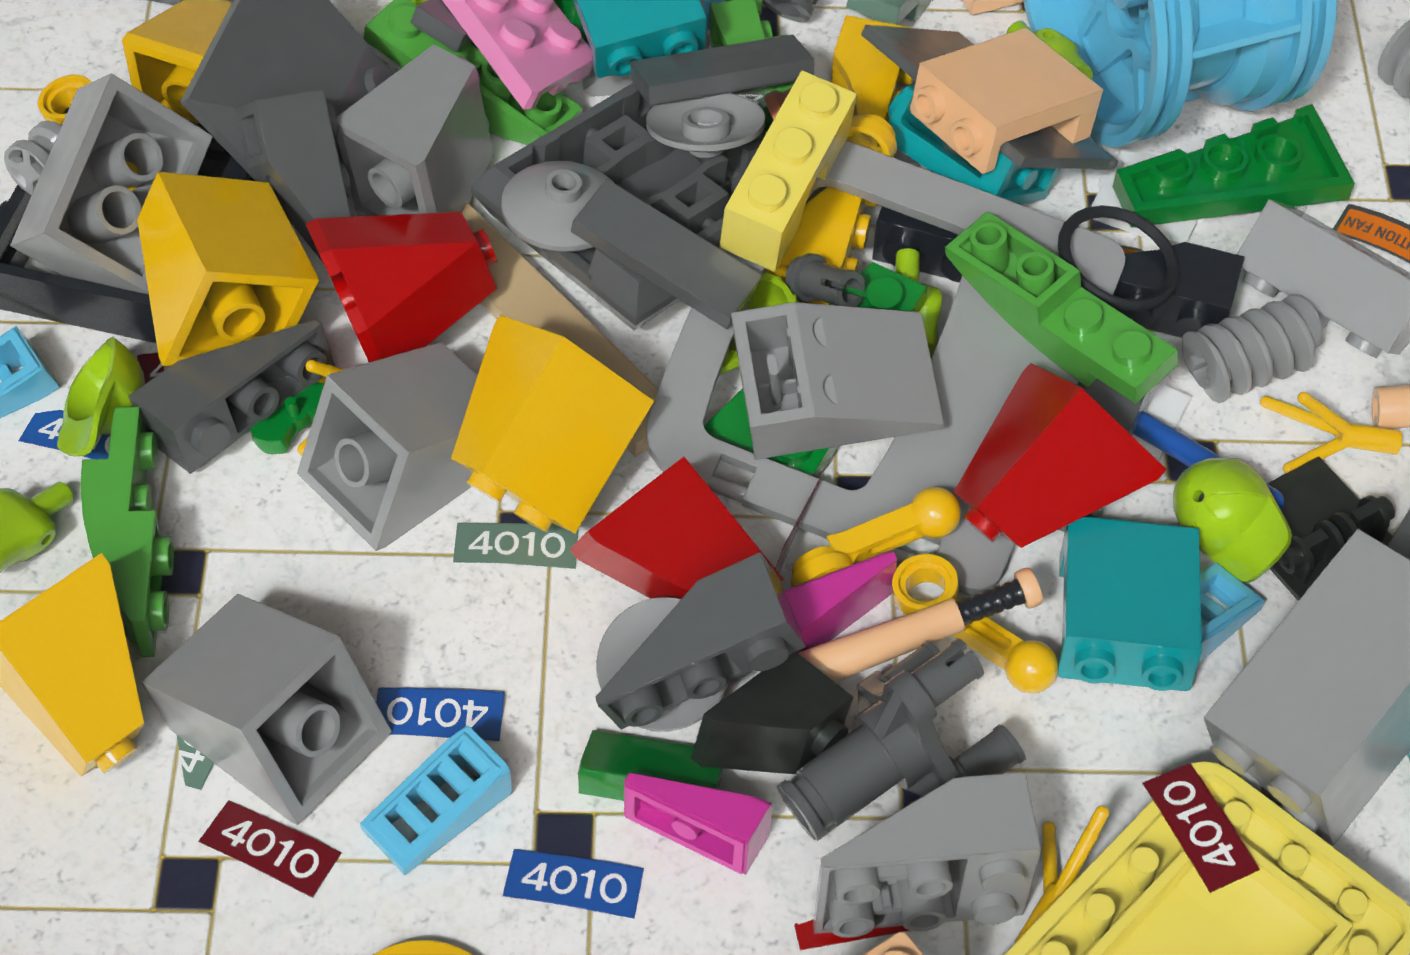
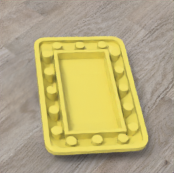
M1202 761L1192 763L1191 765L1231 822L1260 868V871L1209 893L1165 818L1152 800L1005 954L1410 955V906L1230 769L1218 763Z

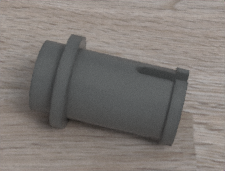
M808 253L795 258L789 264L786 271V285L793 295L796 294L798 300L803 302H812L817 299L836 306L856 307L861 302L862 297L844 292V287L848 286L865 291V281L862 274L855 270H846L827 264L825 258L815 253Z

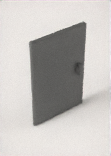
M865 25L861 36L915 81L921 62L974 45L958 31ZM1052 126L1007 141L1001 145L999 150L1020 168L1114 169L1118 164L1117 159L1091 138L1072 144Z

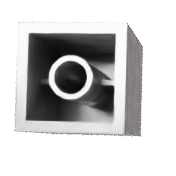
M1359 529L1354 532L1203 717L1213 744L1210 749L1218 758L1220 765L1230 769L1332 846L1336 844L1410 751V560Z

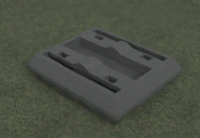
M632 83L494 164L471 185V193L494 218L510 230L504 221L501 210L502 194L510 179L521 170L538 163L549 161L576 162L602 172L619 187L719 248L725 207L766 133L763 131L751 142L724 150L718 156L710 158L696 157L687 150L662 144L649 134L646 127V116L653 106L646 102ZM827 186L819 187L816 190H814L808 198V200L806 201V204L810 200H812L816 195H818L822 190H824ZM525 242L633 331L680 301L596 247L574 252H556L541 249Z

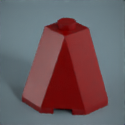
M462 212L316 218L305 223L369 363L427 346L497 289L488 266L498 262L492 245L484 229L472 232Z
M1030 363L1018 378L953 493L971 508L963 518L985 538L993 543L999 535H1002L1022 548L1158 480L1167 469L1082 387Z
M684 456L588 530L569 549L577 560L650 599L661 597L682 599L698 580L760 552L777 574L780 581L784 580Z

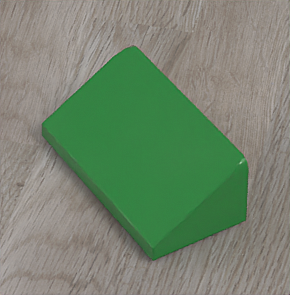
M592 730L578 769L579 794L624 801V780L629 773L719 790L723 769L700 767L691 759L694 746Z

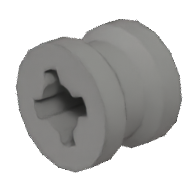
M52 121L39 122L28 133V140H17L4 154V162L12 179L31 195L61 128V125Z

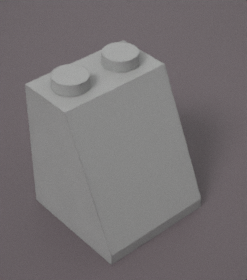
M433 44L337 116V141L343 164L350 177L351 194L357 211L366 216L462 212L466 202L470 203L473 197L471 185L486 172L494 154L488 130L489 121L485 114L479 86L480 77L475 65L469 60L456 56Z
M442 342L328 374L297 474L375 551L386 548L471 488L466 481L472 472L453 461L451 456L477 379V374Z
M238 593L141 682L172 732L208 757L215 765L296 825L323 801L392 732L339 635Z

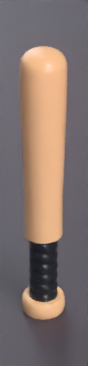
M1023 568L1014 573V580L1012 582L1009 581L1001 586H995L991 590H984L980 594L977 593L972 595V597L963 598L961 601H955L953 598L911 614L817 645L798 654L831 680L838 682L916 650L927 640L933 643L963 632L966 625L974 621H980L984 617H990L995 613H1001L1005 609L1009 610L1016 605L1022 604L1028 609L1035 608L1043 603V596L1033 571L1030 568Z

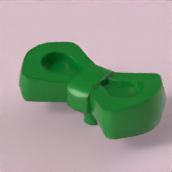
M316 382L295 397H287L284 400V405L278 411L251 427L252 441L256 446L267 454L286 453L297 434L312 424L324 384Z

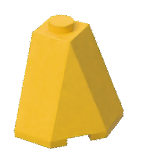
M102 553L0 621V687L80 776H83L95 766H98L103 774L129 758L138 749L132 740L138 736L144 725L111 567Z

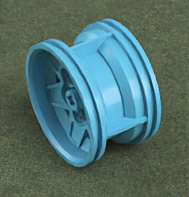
M1023 0L1028 23L1033 32L1043 28H1051L1079 45L1080 57L1093 72L1092 81L1103 89L1096 114L1098 117L1094 121L1090 137L1096 142L1109 147L1124 146L1162 135L1173 126L1180 115L1184 103L1203 97L1209 102L1218 105H1231L1241 110L1254 111L1294 101L1304 96L1312 89L1325 68L1334 38L1337 14V0Z

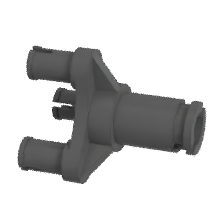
M960 638L953 640L951 645L941 652L932 642L927 640L921 644L920 648L885 673L881 674L879 671H875L856 685L858 690V714L854 717L856 729L796 772L798 777L792 782L784 780L777 785L778 792L784 803L813 840L819 841L826 835L825 829L830 825L838 827L896 784L905 790L923 797L953 778L1004 774L1016 764H1021L1026 760L1025 753L1020 744L1003 725L993 728L991 733L955 759L948 756L932 720L937 716L936 707L975 679L984 676L983 667L974 652L970 650L966 655L963 651L967 649V644Z

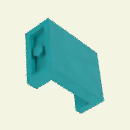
M573 0L591 47L593 69L597 78L611 75H629L630 61L705 48L706 15L700 0Z
M915 85L906 86L893 99L888 110V117L890 118L888 123L895 132L897 148L929 171L1017 204L1046 199L1061 168H1020L999 151L995 169L982 174L912 115L910 105Z
M1085 516L1066 525L1059 557V577H1064L1062 645L1058 659V676L1060 678L1082 680L1093 684L1112 683L1148 687L1157 691H1189L1192 687L1202 652L1199 528Z

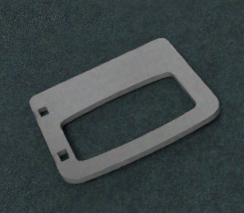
M847 140L826 179L823 180L817 177L808 196L809 198L812 192L819 187H832L958 235L988 211L1058 257V235L1065 222ZM1078 226L1071 236L1070 243L1072 258L1076 266L1092 284L1113 295L1125 265L1126 257L1122 247L1109 237ZM721 249L759 274L764 275L767 268ZM962 275L947 322L931 359L944 429L894 437L888 451L868 483L861 489L848 490L820 480L799 521L798 528L827 539V535L846 531L911 504L915 495L923 489L941 487L954 494L953 491L1021 373L1030 363L1075 385L1079 381L1061 369L1011 327ZM753 295L751 296V298L748 300V302L745 304V306L742 308L741 311L747 310L748 305H749V303H750V301H751ZM691 308L664 372L647 421L646 440L649 454L663 472L684 456L713 492L741 502L742 506L794 526L819 479L767 458L755 460L754 453L715 439L704 429L705 418L714 388L734 340L732 323L725 329ZM722 460L754 473L748 488L714 475L720 461ZM954 494L961 508V518L956 529L942 538L933 539L924 536L921 539L939 545L936 555L946 559L956 570L960 592L969 595L980 594L984 590H991L997 586L1014 543L1002 535H999L993 543L985 538L963 518L971 508ZM899 547L888 551L894 552L897 557V564L899 565L906 559L917 555Z

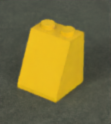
M183 0L127 32L122 39V45L131 85L186 120L199 123L180 101L232 2L226 0Z
M157 172L137 222L158 355L162 365L172 366L182 359L296 326L320 279L270 183Z
M500 315L493 326L451 459L472 472L466 483L497 502H501L505 494L519 504L513 513L522 520L546 533L553 523L576 534L654 400L564 336Z

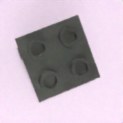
M1319 456L1267 483L1283 494L1285 505L1281 511L1292 532L1291 544L1270 570L1298 601L1357 529L1384 545H1387L1392 537L1388 528L1390 520L1395 517V509L1390 500L1384 496L1376 498L1371 495L1359 500Z

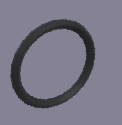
M1100 205L1079 210L1064 222L1058 235L1057 249L1059 257L1077 269L1078 267L1072 258L1070 249L1071 236L1081 223L1101 217L1118 219L1140 229L1155 242L1164 256L1167 267L1164 285L1157 293L1145 298L1129 299L1111 295L1096 287L1080 272L1081 287L1097 298L1119 310L1142 311L1153 309L1163 304L1174 293L1179 282L1180 269L1176 253L1164 234L1147 219L1126 209Z

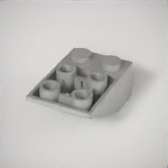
M793 302L731 313L755 460L944 429V421L921 312Z
M1017 772L953 778L822 857L813 919L814 934L833 932L839 937L851 938L865 935L874 928L903 925L911 931H927L941 926L944 922L975 920L979 924L994 925L1006 922L1014 916L1023 915L1041 851L1026 773Z

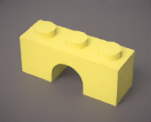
M801 70L725 207L719 248L775 272L800 227L803 210L816 178L826 179L849 136L857 93Z

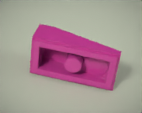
M893 551L885 552L784 590L806 646L796 651L797 653L831 641L892 594V578L897 565V557Z
M629 773L624 780L625 818L739 874H747L769 836L773 804L763 799Z

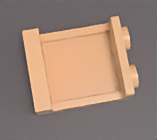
M1023 28L921 62L910 111L912 115L980 173L985 174L995 169L999 150L1003 143L1052 126L1072 144L1090 138L1103 89L1031 31Z

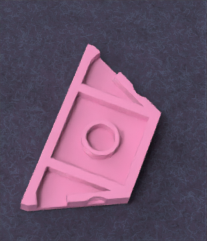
M442 0L523 110H531L536 107L542 94L549 92L554 96L565 90L568 83H576L590 74L593 67L591 48L581 37L579 29L571 24L554 0Z

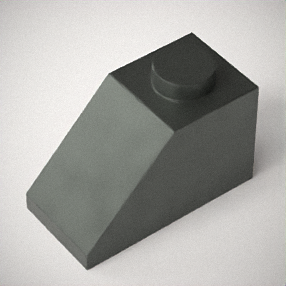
M797 652L791 653L784 663L773 669L761 671L704 713L691 759L700 767L796 775L799 769L848 734L849 730L844 723L853 696Z

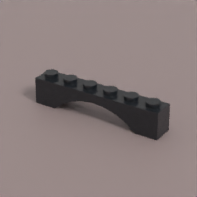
M881 207L876 220L872 260L888 263L896 267L897 251L910 248L917 250L920 254L919 272L947 278L960 283L962 274L949 260L945 252V247L958 234L889 208ZM1188 242L1172 245L1180 269L1179 282L1169 299L1149 310H1116L1145 329L1182 338L1188 331L1197 332L1207 324H1219V322L1229 317L1245 256ZM1160 249L1125 254V265L1113 295L1121 298L1139 299L1157 293L1163 287L1167 275L1165 259Z

